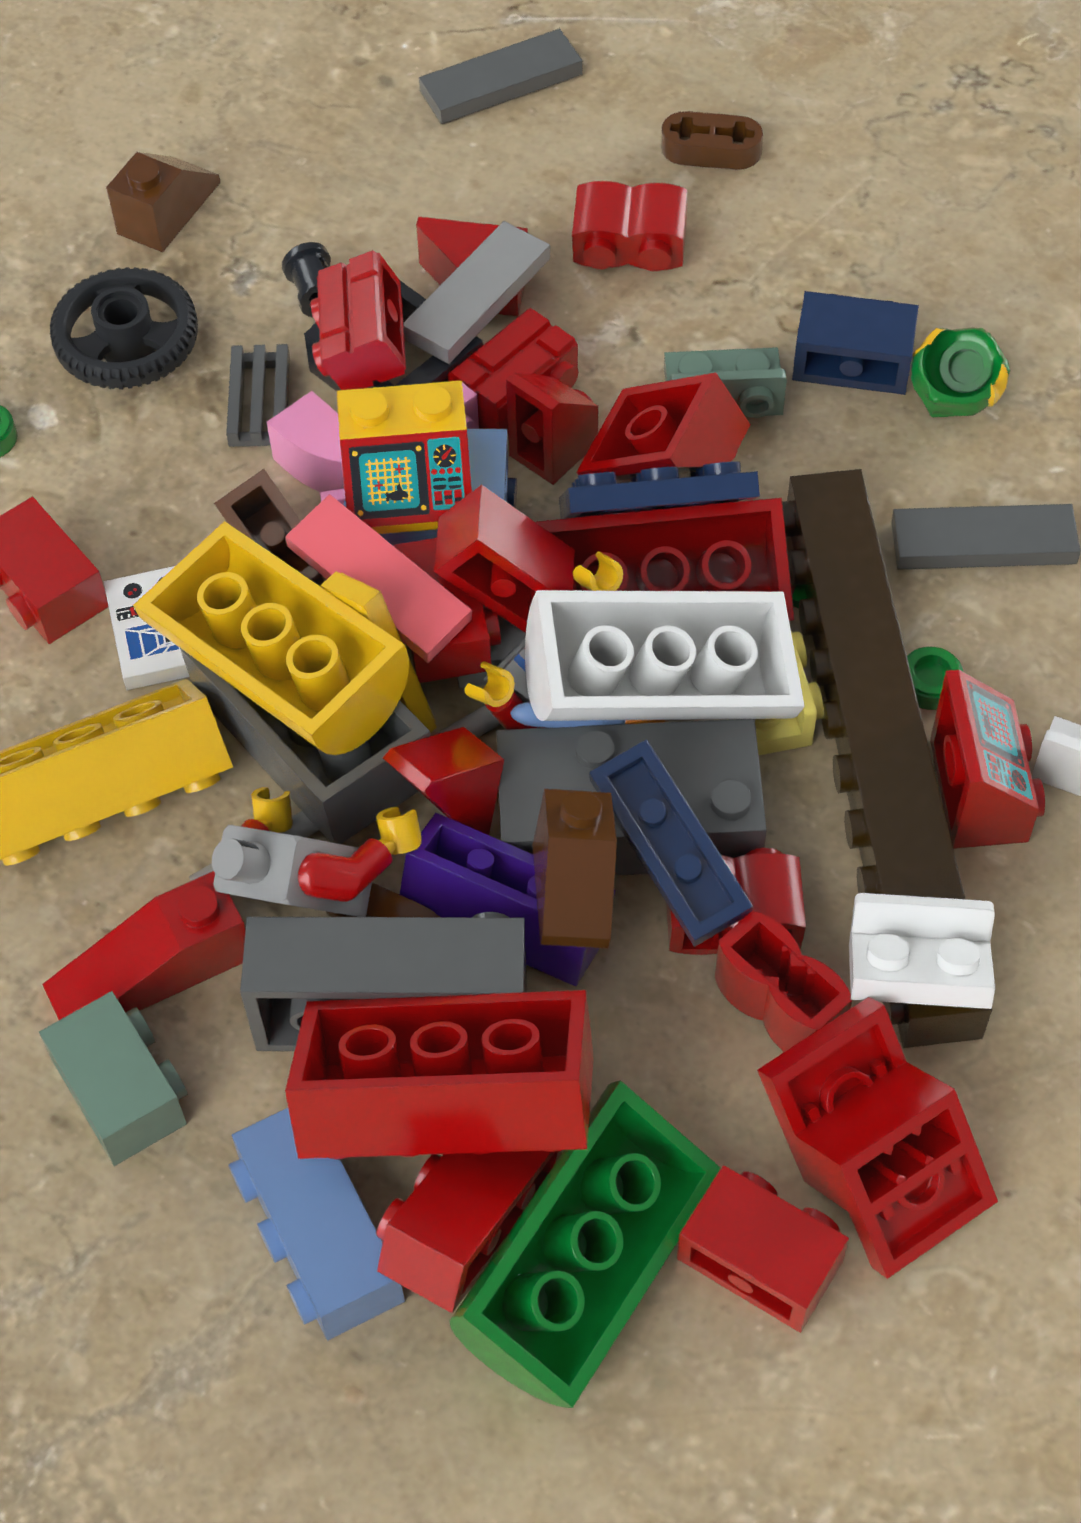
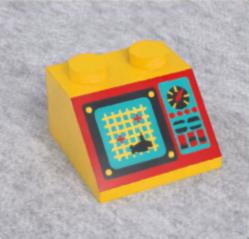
M462 381L337 391L339 437L346 508L378 534L438 529L439 517L472 492Z

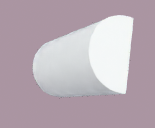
M537 590L531 602L525 637V671L531 707L535 716L540 721L792 719L805 707L784 592Z

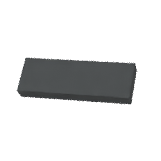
M559 28L419 77V87L421 94L440 123L444 124L583 75V60Z
M1072 504L893 509L891 523L897 570L1072 565L1078 563L1081 553Z

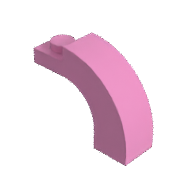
M462 382L467 429H479L477 394ZM311 391L267 421L273 459L298 481L319 492L344 489L338 413Z

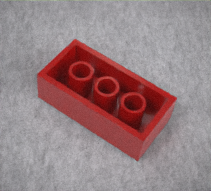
M586 990L307 1001L285 1088L298 1159H344L347 1157L370 1156L413 1157L429 1154H487L491 1152L518 1151L557 1152L587 1149L594 1056Z

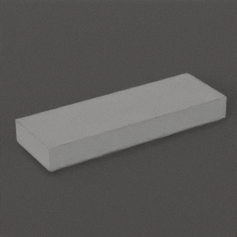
M503 221L403 323L404 340L450 364L550 260V244Z

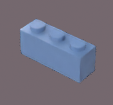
M288 1108L232 1134L239 1159L228 1164L229 1169L245 1203L258 1197L268 1219L257 1223V1226L274 1263L287 1257L297 1280L286 1286L304 1325L317 1319L328 1341L405 1302L402 1285L377 1272L383 1243L377 1237V1231L341 1160L330 1158L298 1159Z

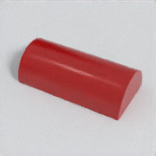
M782 497L536 521L537 524L575 549L574 569L581 565L595 575L599 569V561L596 557L598 551L617 561L623 570V579L618 588L619 591L784 592L789 622L794 621ZM573 579V591H588L587 588Z

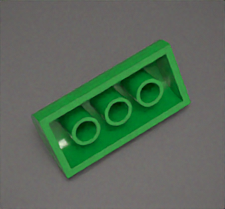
M621 1080L610 1083L590 1111L587 1149L563 1151L450 1319L452 1331L475 1357L511 1384L549 1404L573 1408L679 1241L680 1232L721 1167Z

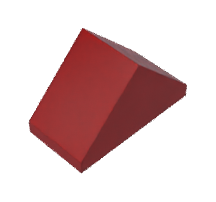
M464 726L392 747L384 755L383 759L446 817L489 835L505 759Z

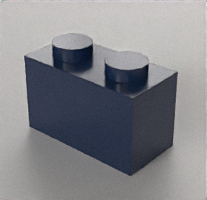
M805 291L796 340L792 380L905 395L913 354L919 305Z

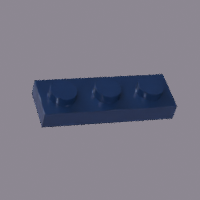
M647 739L589 772L590 781L597 792L611 793L614 820L694 947L743 919L753 911L752 903Z

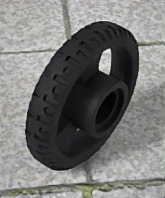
M129 267L124 269L116 268V270L109 269L107 272L101 271L97 275H91L88 279L81 280V283H76L74 288H70L67 294L62 296V300H59L50 322L52 346L56 357L71 375H75L77 379L87 384L100 386V388L109 387V389L141 387L142 384L146 383L148 385L152 381L160 380V377L168 376V373L175 371V367L182 365V362L187 359V354L190 355L198 333L196 310L187 291L177 281L172 280L171 277L165 276L163 273H157L154 270L139 269V267H134L133 269ZM144 295L157 298L166 303L174 310L177 319L168 322L152 321L148 302ZM91 306V315L96 331L84 337H71L75 322Z

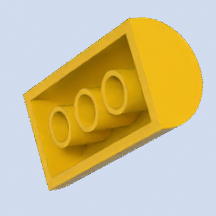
M225 521L133 604L137 614L145 623L316 748L329 755H340L350 752L368 741L393 713L406 686L409 673V656L405 644Z

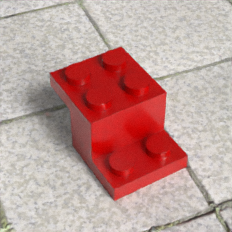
M871 997L866 998L757 1069L804 1182L849 1212L871 1267L885 1278H890L998 1202L956 1090L906 1061L884 1004Z

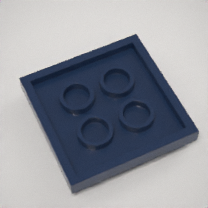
M740 461L704 464L703 468L696 469V472L690 473V477L679 478L678 467L640 470L641 473L635 474V477L630 478L631 482L616 483V472L579 475L578 479L571 483V487L559 497L561 519L750 501L760 497L758 471L741 473Z

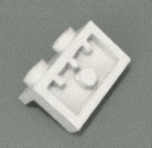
M871 893L857 894L854 899L849 940L851 1000H865L871 997L878 1002L992 1009L995 993L990 944L995 917L993 903L990 901Z

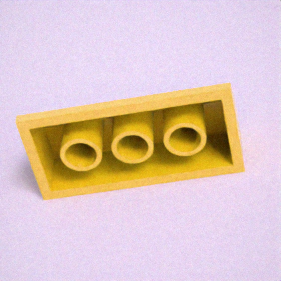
M186 678L1 750L0 860H2L3 864L9 866L26 861L40 852V844L62 835L65 841L86 837L101 828L100 820L122 811L126 817L146 813L161 804L160 796L182 787L186 793H192L206 789L219 782L221 779L219 773L233 768L207 697Z

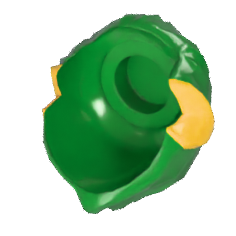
M972 327L954 330L936 328L912 354V384L932 418L974 416L985 410L988 406H994L1006 389L1010 373L1008 360L1004 357L995 338L983 328Z

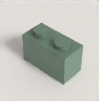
M113 991L39 1031L53 1064L113 1166L120 1164L187 1125L178 1100L187 1096L188 1092L169 1059L157 1065L147 1048L156 1041L145 1019L137 1007L125 1013Z

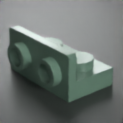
M778 347L664 352L665 381L716 372L746 417L759 418L783 415L787 378L786 371L780 367Z

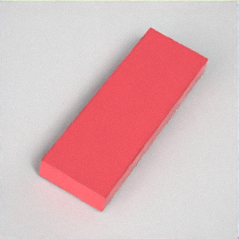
M330 494L285 536L287 547L326 579L337 571L381 591L402 642L427 663L472 620V610Z

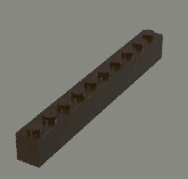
M854 469L790 476L787 501H782L786 537H791L793 549L789 550L788 553L790 580L793 586L804 585L806 599H800L799 601L800 626L804 636H813L815 649L810 651L812 681L816 682L818 686H824L827 700L823 702L824 716L821 719L823 732L826 739H835L838 755L833 756L834 783L838 793H847L851 809L846 810L844 816L847 843L850 849L859 848L863 866L857 868L858 894L871 893L965 899L862 470ZM883 1002L892 1025L898 1024L903 1048L983 1039L992 1013V1009Z

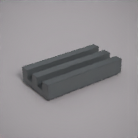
M277 344L276 352H266L265 345H254V353H244L243 345L231 346L226 430L229 447L271 446L268 431H263L266 368H276L274 417L288 407L290 371L288 344ZM245 369H253L250 432H242Z

